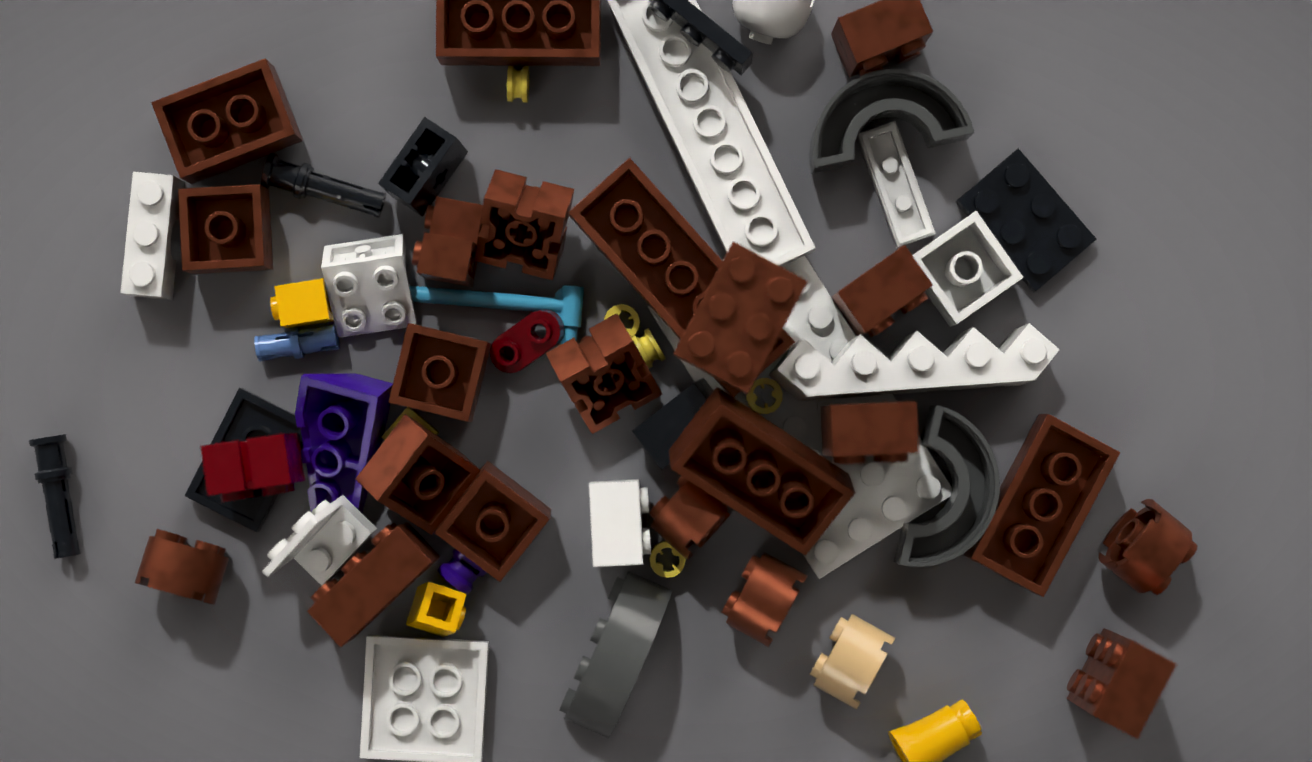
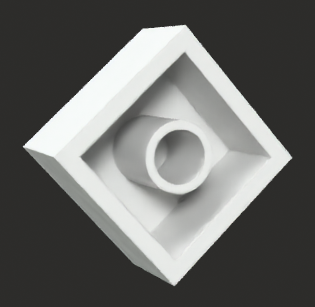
M977 211L912 255L933 284L925 293L949 327L957 325L1024 278Z
M639 479L590 482L593 567L643 564V555L651 554L650 528H642L641 513H649L648 487L640 488Z

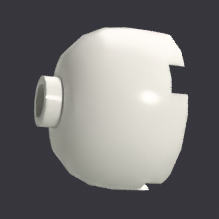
M733 0L732 4L734 15L739 24L751 30L749 38L771 45L773 38L787 39L796 35L805 26L814 0Z

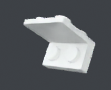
M403 234L324 246L321 269L338 337L342 338L407 328L408 323H417L405 267L406 244Z
M344 495L332 503L325 499L312 512L308 511L292 527L294 532L287 540L285 538L282 539L267 554V557L272 561L262 572L269 577L294 558L323 586L327 581H330L378 528Z

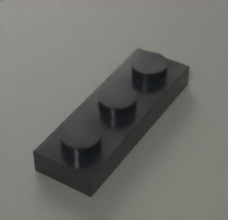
M649 0L651 2L649 7L658 17L664 21H668L670 18L682 27L680 32L689 42L697 47L702 43L713 52L712 59L727 72L734 69L742 76L752 64L753 53L688 0Z

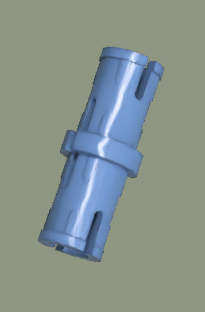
M335 324L302 330L300 327H292L289 332L255 336L254 338L256 356L259 362L290 356L300 359L304 358L305 354L339 350L340 348Z

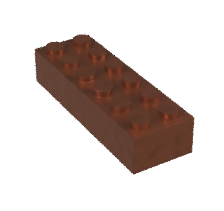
M629 157L573 207L568 214L672 332L681 339L722 260ZM782 329L758 375L795 343L784 329ZM715 378L732 397L741 392Z

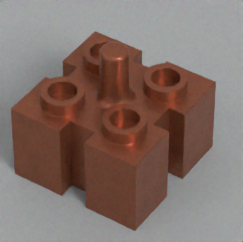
M495 169L483 200L480 224L483 225L478 235L474 261L505 269L508 261L523 265L522 273L553 281L564 248L567 232L566 224L569 218L568 212L571 210L575 189L545 181L542 182L541 188L537 186L532 187L526 185L527 177Z
M617 313L589 328L592 336L583 337L579 344L575 338H572L546 353L561 384L592 434L619 420L620 417L617 412L631 404L633 409L636 410L663 395Z

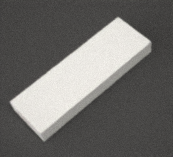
M896 121L859 133L857 139L896 248L935 235L936 233Z

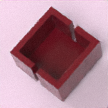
M283 433L250 438L241 442L236 440L200 446L207 495L220 494L221 502L255 497L254 489L262 488L263 496L295 491L294 483L305 481L298 433Z

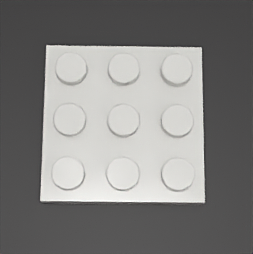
M368 635L366 637L360 758L422 762H483L489 641Z

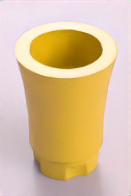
M961 699L950 707L946 705L913 723L888 731V736L901 762H942L955 752L968 746L971 740L982 735V728L968 704Z

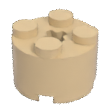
M852 614L849 620L842 617L839 619L829 638L836 642L829 656L824 653L820 654L810 675L816 678L813 686L857 710L860 701L854 698L858 691L864 695L867 693L888 654L880 649L884 641L892 645L895 637Z

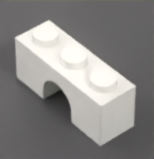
M133 172L121 283L122 294L173 300L177 260H174L171 255V235L175 221H180L178 189H184L185 181L174 175Z

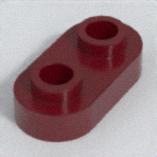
M547 309L538 310L527 315L493 341L490 348V357L494 366L502 372L515 373L532 364L562 341L565 331L562 319L557 313ZM537 324H542L546 328L544 338L537 336L535 332ZM506 346L514 350L515 356L513 360H508L505 357L504 349Z

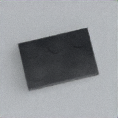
M1019 148L955 201L967 216L975 211L979 213L1024 277L1022 280L1032 292L1041 288L1097 240Z
M239 388L211 444L236 440L241 442L250 438L283 433H298L300 448L303 446L301 429L296 425L295 414L244 388ZM202 461L185 497L255 532H260L278 494L263 496L262 488L254 489L255 497L221 502L220 494L207 495Z

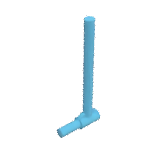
M410 286L413 302L532 312L542 309L554 311L564 323L565 331L561 344L572 338H575L577 341L578 328H581L584 287L562 286L555 293V297Z

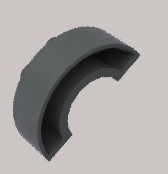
M878 70L852 80L841 88L828 102L812 134L809 151L811 174L850 166L855 159L854 143L859 131L866 124L879 118H898L911 123L922 134L928 148L967 140L974 134V129L962 103L947 87L937 80L911 70Z
M939 405L929 406L922 436V445L934 450L946 462L951 476L952 494L944 508L933 518L920 523H903L894 557V562L903 566H934L962 555L983 536L998 505L1000 494L999 470L989 443L982 433L965 417Z
M628 571L625 579L616 578L608 597L609 600L614 602L607 621L599 618L590 641L597 643L591 659L585 656L582 657L573 678L580 681L577 690L568 688L559 711L566 713L565 720L606 738L611 736L654 641L671 597V589Z

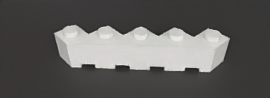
M1030 323L1014 329L999 349L977 329L972 327L959 333L944 353L921 333L915 331L905 336L888 358L860 334L849 340L832 362L803 338L792 345L768 375L798 401L921 393L939 390L977 389L996 386H1019L1036 380L1060 349Z

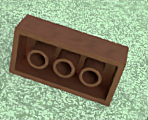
M436 0V58L440 65L600 66L601 0Z
M718 387L715 388L669 449L670 465L673 471L805 556L855 494L850 475Z
M1039 414L1000 486L998 505L988 528L978 542L965 552L964 556L1021 587L1044 597L1121 452L1050 414Z

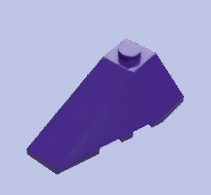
M357 373L303 374L301 376L295 418L297 427L301 429L304 447L301 450L303 464L306 463L310 485L307 489L310 512L325 499L332 503L344 495L363 514L368 491L356 480V477L381 446L382 436L388 420L389 398L393 383Z

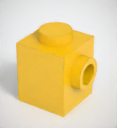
M323 278L274 286L276 296L270 298L271 311L274 320H280L281 327L292 328L334 321Z
M429 581L417 586L406 625L442 637L454 634L456 630L460 629L465 618L466 607L463 605L467 594Z

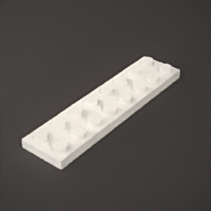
M606 0L726 254L734 241L779 266H784L814 252L816 248L731 71L727 72L712 59L713 52L702 43L697 47L689 42L680 32L682 27L671 18L668 21H664L658 17L649 7L651 3L649 0ZM688 0L701 10L696 0Z

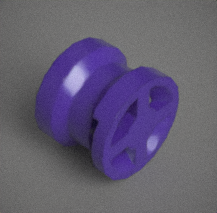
M456 549L453 550V558L449 563H443L437 570L445 580L460 592L466 593L467 596L473 590V582L478 577H484L487 573Z

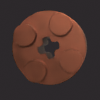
M681 476L676 483L680 489L671 499L663 496L651 509L649 515L654 519L651 528L688 560L693 556L688 549L694 543L701 548L731 514L727 512L729 510L726 508L728 505Z
M1145 499L1141 501L1146 506L1139 512L1132 508L1129 509L1114 524L1103 541V544L1108 547L1106 555L1099 552L1098 558L1104 566L1136 592L1146 593L1151 591L1154 595H1159L1169 586L1172 580L1170 575L1177 569L1180 563H1186L1193 557L1198 545L1192 541L1191 530L1153 499Z
M160 529L156 530L155 536L149 535L135 583L202 601L205 594L203 602L215 605L229 560L228 557L224 556L226 549L196 540L194 547L185 545L186 537Z
M764 552L761 558L756 555L751 557L741 575L742 578L748 581L741 593L736 590L732 592L721 613L728 616L726 624L769 647L773 639L767 636L768 631L771 630L776 633L779 630L800 592L799 589L793 587L796 580L804 583L808 576Z

